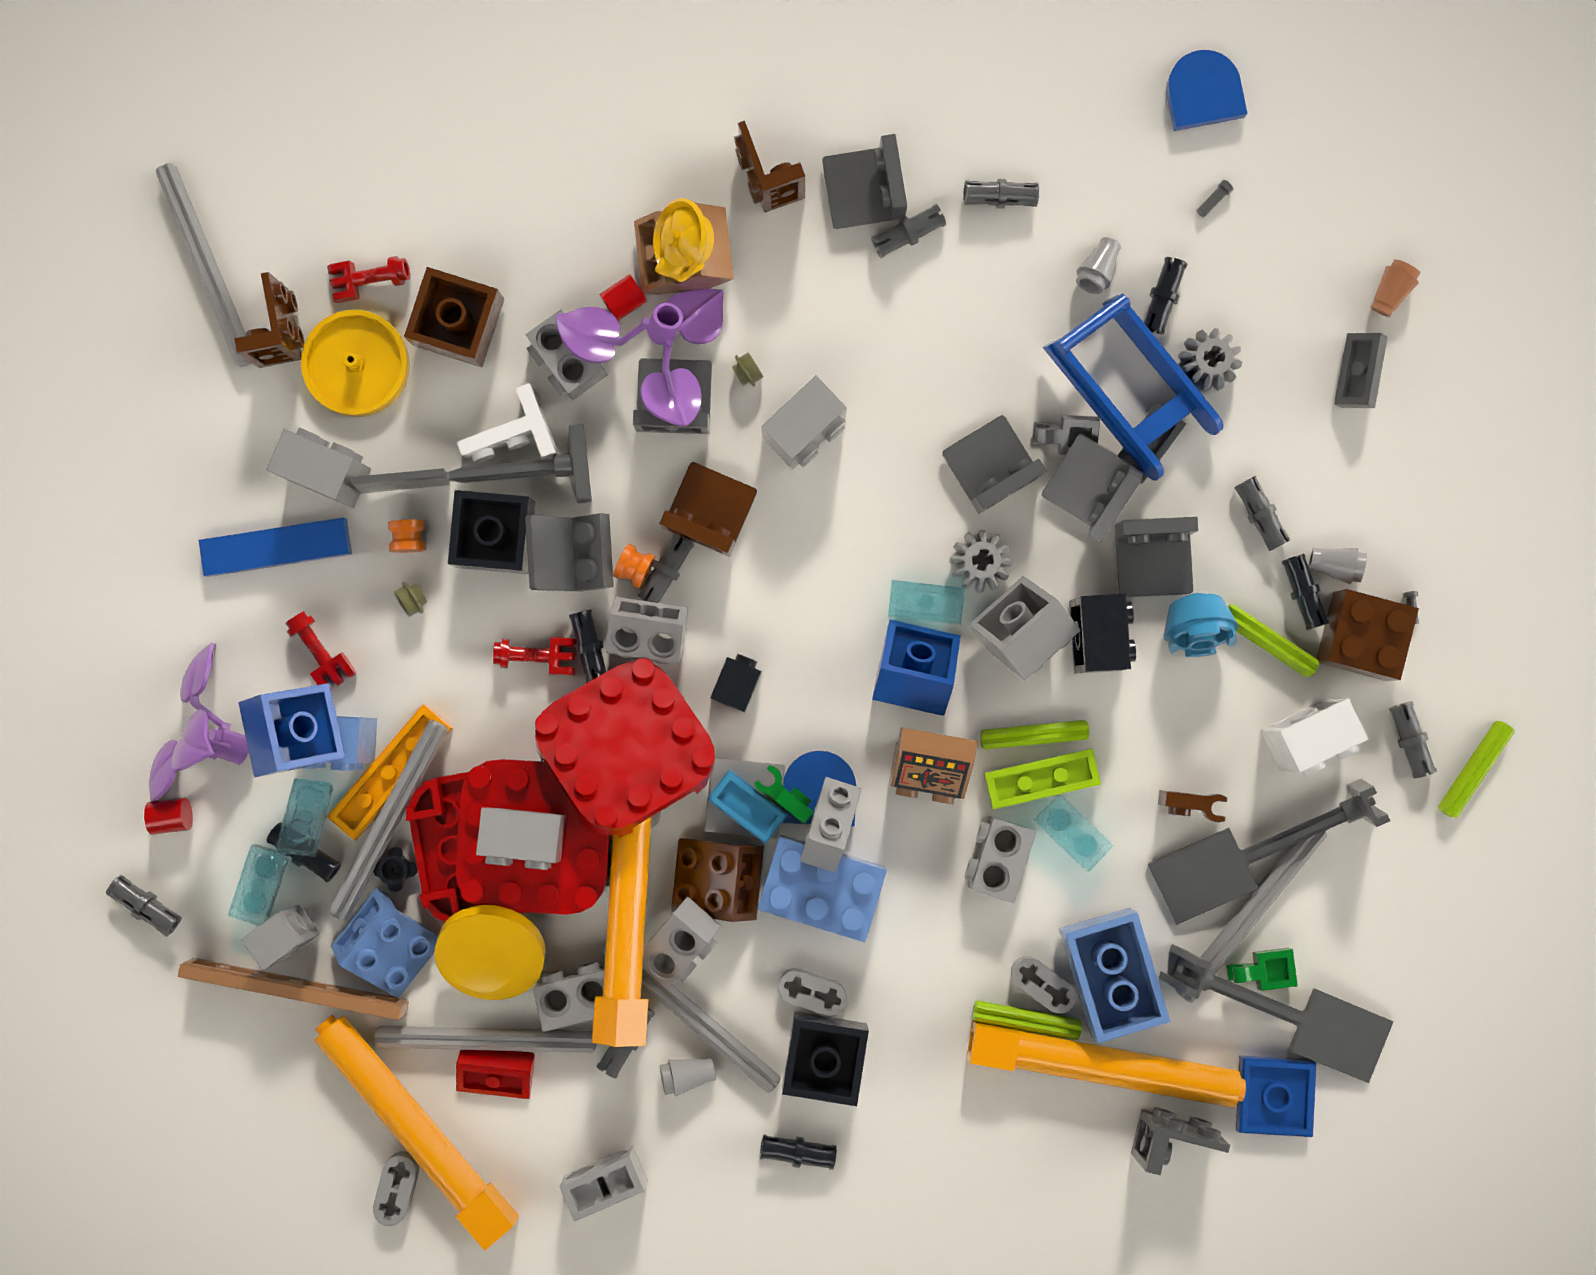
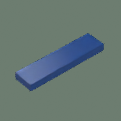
M344 517L198 540L203 576L205 577L352 555L348 523Z

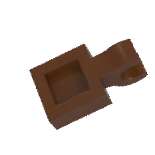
M1159 790L1158 805L1169 807L1168 814L1191 816V809L1200 810L1207 820L1220 823L1225 821V816L1213 814L1211 807L1216 801L1227 802V797L1221 794L1198 795Z

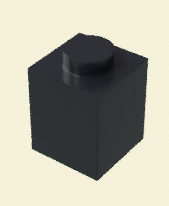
M738 653L735 660L727 657L710 698L746 712L762 671L755 668L758 662Z

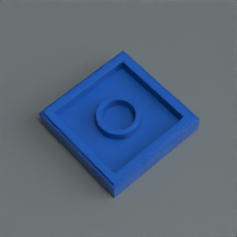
M1239 1055V1072L1241 1079L1246 1081V1092L1243 1101L1237 1102L1236 1131L1250 1134L1313 1137L1317 1062L1305 1059Z

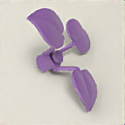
M697 289L677 293L671 296L665 303L658 304L650 319L643 318L641 324L621 338H618L621 329L618 320L611 312L599 307H583L568 313L557 314L556 326L559 336L567 349L577 358L594 364L609 362L614 356L615 345L622 346L643 330H647L648 336L654 343L664 346L663 373L654 372L644 379L640 388L641 400L646 409L657 418L680 427L688 426L699 412L701 388L698 380L689 370L679 368L670 372L671 347L678 332H680L684 340L692 344H707L717 338L723 324V290Z
M211 642L195 656L183 676L180 699L185 703L190 701V704L197 711L187 721L182 738L179 741L172 739L165 743L153 761L149 776L150 801L152 802L160 799L173 783L177 771L187 769L207 757L214 760L218 757L240 765L249 753L245 735L231 731V724L222 721L199 701V695L204 691L208 682L212 652L216 646L215 643ZM208 719L219 727L218 730L212 728L208 733Z

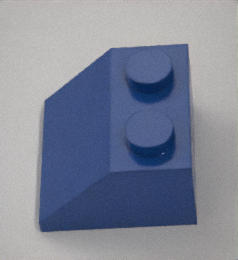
M889 619L872 700L944 716L954 686L961 636Z
M329 683L260 694L238 702L254 778L345 758Z

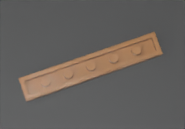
M192 958L180 964L178 977L394 1020H399L407 1014L409 1001L403 998L198 958Z

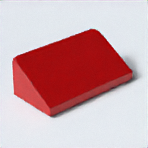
M460 1050L456 1062V1091L530 1099L535 1055L532 1052Z

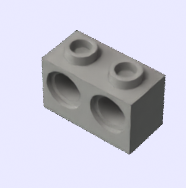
M560 309L525 334L531 342V345L526 349L538 366L546 363L553 374L548 377V380L558 394L561 396L567 392L573 401L608 375L601 363H589L577 358L567 349L563 342L556 350L550 351L545 349L546 339L552 335H559L556 326L557 314L564 313ZM573 364H579L584 367L582 376L577 380H569L565 376L566 370Z
M615 597L609 613L606 653L617 654L622 658H647L660 664H679L685 642L688 607ZM622 628H629L635 633H628ZM659 634H667L671 638H663Z
M828 777L825 778L811 819L800 862L836 872L846 847L862 788Z
M991 816L988 823L982 822L976 837V843L980 844L977 858H970L964 878L969 880L968 887L971 890L1014 903L1036 831ZM1000 831H1010L1013 836L1011 847L1006 850H998L994 843L995 836ZM990 866H998L1002 871L1001 880L996 885H986L983 880L985 870Z
M687 896L644 945L643 969L666 989L677 978L683 982L697 966L693 960L697 956L703 960L718 943L713 937L721 925Z
M298 904L277 912L243 937L241 941L263 971L286 960L320 935V933L316 929L318 923L314 915L307 908L302 909Z
M591 962L578 966V973L563 976V971L561 970L540 976L542 982H538L532 989L543 1032L594 1019L595 999L586 995L584 986L589 981H595L603 988L605 966L600 967L599 962ZM558 990L564 993L567 999L566 1006L557 1008L551 1005L548 998L549 992Z
M633 1145L566 1174L559 1187L575 1222L644 1192L648 1178Z

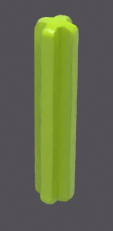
M1227 605L1238 623V629L1236 630L1238 633L1304 677H1311L1320 665L1316 658L1236 605Z
M1086 720L984 729L980 731V743L983 749H996L1087 740L1090 731Z
M1495 721L1438 805V809L1451 818L1459 817L1514 735L1515 730L1503 721Z
M979 1000L975 1001L972 1010L973 1020L980 1023L1078 1040L1082 1031V1022L1078 1018Z

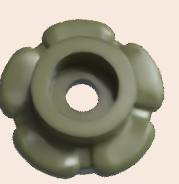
M749 352L740 358L736 355L737 364L732 366V369L743 386L750 382L755 387V382L764 377Z
M403 582V587L394 591L399 604L409 617L417 612L422 614L424 612L422 605L427 603L425 596L416 584L409 587L406 582Z

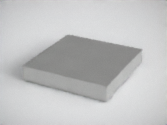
M715 758L714 769L709 780L708 796L729 769L758 790L754 785L757 780L765 786H771L774 783V775L766 769L769 765H772L781 772L783 785L785 765ZM762 793L764 796H766L768 799H770L773 803H775L777 806L781 808V805L778 802H776L775 799H773L770 795ZM707 800L704 832L754 836ZM779 827L771 838L778 839Z

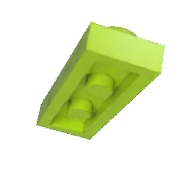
M1093 748L983 773L993 810L1101 785Z

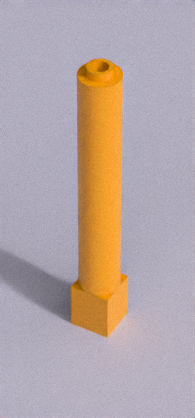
M652 817L634 827L631 834L620 838L618 835H613L603 996H595L592 1043L613 1047L646 1046L648 999L641 998Z
M331 1015L315 1029L319 1036L314 1039V1042L458 1211L455 1217L482 1249L486 1251L515 1225L519 1217L518 1213L491 1182L486 1184L346 1017L343 1015L337 1020L334 1015Z
M972 1020L966 1055L970 1064L1014 1071L1015 1069L1231 1108H1234L1238 1101L1242 1102L1245 1097L1246 1081L1241 1079L1238 1070L1018 1031L1013 1028Z

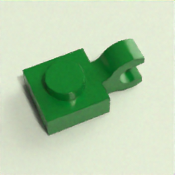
M769 765L766 769L774 775V783L771 786H765L757 780L754 783L755 787L760 792L770 795L782 807L805 824L813 814V810L808 806L812 800L796 787L791 792L783 787L781 772L775 766Z
M1289 947L1252 952L1254 963L1226 965L1229 981L1233 980L1234 983L1256 981L1257 989L1260 991L1298 986L1294 952Z

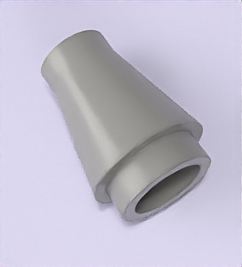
M1103 237L1098 246L1077 269L1078 277L1076 278V283L1086 292L1101 294L1104 289L1109 288L1116 259L1121 249V245L1116 240Z
M1313 548L1309 569L1319 571L1348 584H1351L1352 581L1361 582L1365 572L1367 553L1358 552V548Z
M712 1058L668 1059L667 1064L660 1065L665 1095L674 1093L676 1097L702 1084L716 1080Z

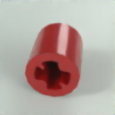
M630 274L599 294L608 310L618 321L648 302Z
M185 797L147 802L144 809V821L148 833L155 835L190 830L193 823V813L189 800Z

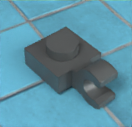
M1062 415L1061 425L1049 422H1034L1032 436L1035 437V443L1058 444L1059 454L1066 455L1079 434H1083L1098 443L1100 419L1098 416Z

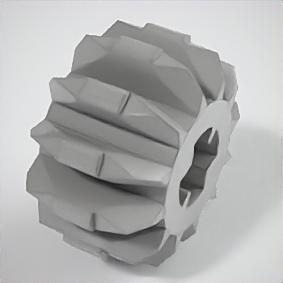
M1216 328L1210 332L1209 336L1203 329L1199 330L1196 333V339L1188 338L1184 342L1187 350L1181 351L1178 355V359L1187 362V364L1181 367L1185 374L1189 372L1192 374L1190 380L1193 384L1200 380V388L1204 392L1208 391L1211 385L1219 391L1225 387V381L1233 382L1237 378L1233 370L1242 367L1243 363L1233 357L1241 352V347L1234 346L1230 348L1228 345L1233 339L1232 335L1228 334L1221 340L1220 331ZM1208 353L1214 356L1211 360L1216 359L1217 361L1213 367L1207 365L1209 360L1204 361V356Z
M986 530L979 531L978 542H976L970 532L966 533L964 539L967 546L956 542L953 546L963 556H952L949 559V563L954 565L961 564L962 567L952 573L953 577L958 578L963 574L967 576L962 584L964 589H967L975 580L977 593L983 592L985 580L991 590L997 589L998 582L994 576L1004 581L1009 577V574L1001 569L1000 566L1009 567L1013 565L1012 559L1001 558L1002 554L1010 550L1009 545H1003L998 549L995 546L1000 540V535L995 534L989 542H986ZM979 552L986 554L984 559L988 557L990 560V564L986 565L982 571L976 569L978 564H972V559L976 558Z

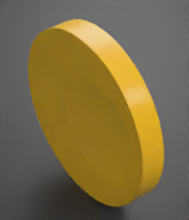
M345 310L326 317L310 332L302 350L301 371L308 390L323 406L344 416L365 417L381 412L400 396L409 377L410 358L402 336L384 318L364 310Z
M478 905L455 913L443 924L437 938L434 955L439 972L455 989L479 999L504 1000L523 994L537 982L543 970L546 949L541 933L525 916L501 906Z

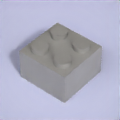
M815 375L761 426L762 438L792 470L798 464L805 467L819 453L817 451L818 445L824 439L830 443L845 429L847 407Z
M300 427L297 433L284 429L266 470L354 508L361 492L352 484V477L367 476L371 471V468L361 463L363 456L333 442L331 448H328L330 442Z
M1024 576L969 624L990 653L1023 680L1038 672L1047 660L1058 650L1067 646L1071 639L1081 631L1059 600Z
M491 807L482 808L476 855L486 856V864L509 866V864H513V859L525 860V868L548 870V868H551V863L561 861L566 815Z

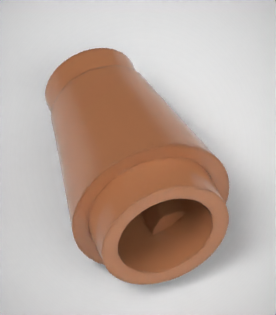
M1394 259L1391 266L1385 267L1370 308L1383 316L1390 317L1393 311L1399 307L1419 284L1417 278L1420 275V271L1404 261Z

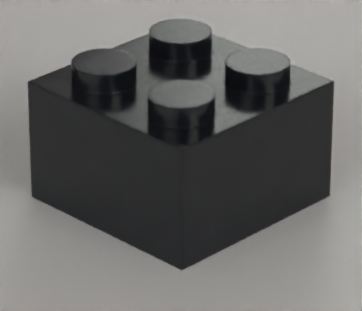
M455 490L447 564L462 569L528 574L525 518L528 515L535 514L536 502L529 496Z
M1126 593L1080 596L1070 600V616L1081 630L1072 638L1074 674L1131 669V662L1136 661V644L1134 639H1129L1128 624H1133L1134 611L1132 602H1127Z
M794 1011L782 1084V1095L857 1107L869 1034L867 1023Z

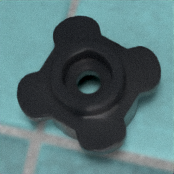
M393 847L389 849L388 856L381 862H378L373 873L383 883L387 884L390 891L398 892L403 888V883L409 877H414L417 874L418 869L416 863L409 862L403 856L401 848ZM393 866L398 867L399 871L397 873L392 871Z

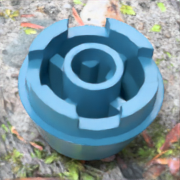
M1193 593L1170 604L1163 638L1168 642L1171 654L1177 652L1178 649L1185 650L1186 657L1209 656L1217 654L1216 646L1226 642L1227 646L1230 647L1236 644L1237 637L1235 631L1238 629V623L1221 596Z

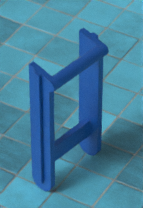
M1120 294L1102 303L1103 308L1062 338L1050 342L1042 348L1138 467L1143 470V473L1151 480L1157 481L1164 475V468L1149 449V444L1190 413L1201 427L1211 435H1217L1223 430L1224 426L1218 413L1131 308L1129 298L1125 294ZM1113 318L1176 395L1134 428H1132L1070 351Z

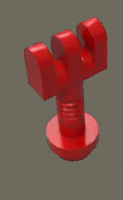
M398 256L388 257L386 266L357 272L355 271L354 263L349 260L327 266L328 274H343L342 277L329 280L330 288H345V291L332 294L334 303L360 299L358 286L391 280L394 286L404 285L405 281L410 280L411 277L407 260L405 258L399 259Z
M303 611L285 623L289 628L286 632L290 637L298 634L320 666L310 673L317 685L329 683L325 678L327 675L330 676L337 686L342 684L344 679L337 670L339 667L343 669L349 678L357 674L343 652L332 658L327 650L324 649V646H322V643H320V640H318V637L310 627L316 622L311 615L307 616Z
M550 637V648L531 647L530 649L528 647L510 646V639H502V642H494L493 664H500V668H508L509 661H537L539 663H549L548 674L574 675L575 668L570 666L560 667V660L575 661L576 653L561 652V645L565 647L576 646V638Z

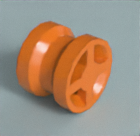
M419 519L389 521L388 530L392 533L389 552L410 553L426 551V542L422 539V531L426 528L425 521Z
M627 544L617 562L613 577L619 580L626 578L632 581L634 587L641 589L652 569L656 556L650 553L642 554L637 551L636 546Z

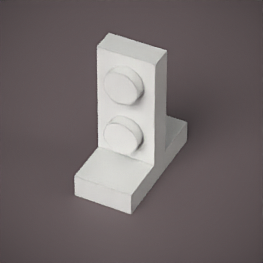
M530 383L516 388L526 416L457 441L460 453L468 461L473 459L474 463L486 461L495 456L494 451L508 446L509 450H514L529 444L528 438L533 436L540 455L544 460L554 459V455H559L536 391Z

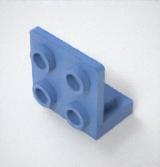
M376 887L331 944V948L339 966L389 994L400 997L435 952V945L439 934L398 911L389 895Z

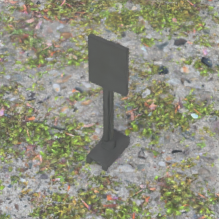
M584 424L569 425L568 454L554 455V459L461 467L450 472L440 468L352 477V484L363 494L450 485V481L470 483L556 474V477L571 476V483L577 503L592 502Z
M1362 779L1347 785L1352 798L1339 803L1340 807L1243 850L1239 849L1228 827L1148 863L1176 925L1259 889L1249 870L1251 863L1346 821L1350 824L1364 818L1375 827L1390 822L1388 814L1374 806L1376 802L1372 796L1377 794L1375 787Z
M1174 944L1171 945L1169 951L1178 955L1171 975L1161 971L1159 979L1198 999L1201 990L1206 991L1209 989L1297 1026V1030L1288 1049L1289 1051L1364 1082H1370L1394 1021L1315 988L1312 990L1305 1009L1300 1011L1214 975L1213 970L1210 969L1212 963Z

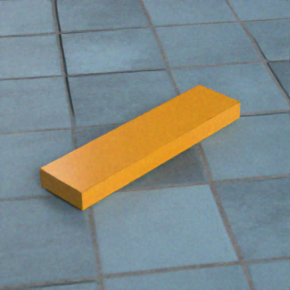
M422 704L327 815L330 821L354 841L359 839L380 814L428 722L434 720L442 723L447 727V734L453 729L426 704Z

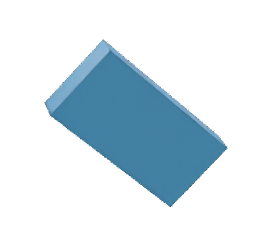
M730 769L707 798L708 801L765 844L788 815L787 812Z

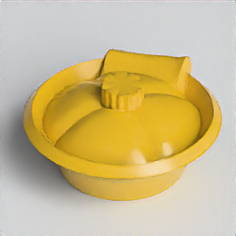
M678 198L670 202L661 212L653 234V249L658 263L655 272L678 282L687 280L704 267L714 245L713 227L693 201L686 198Z

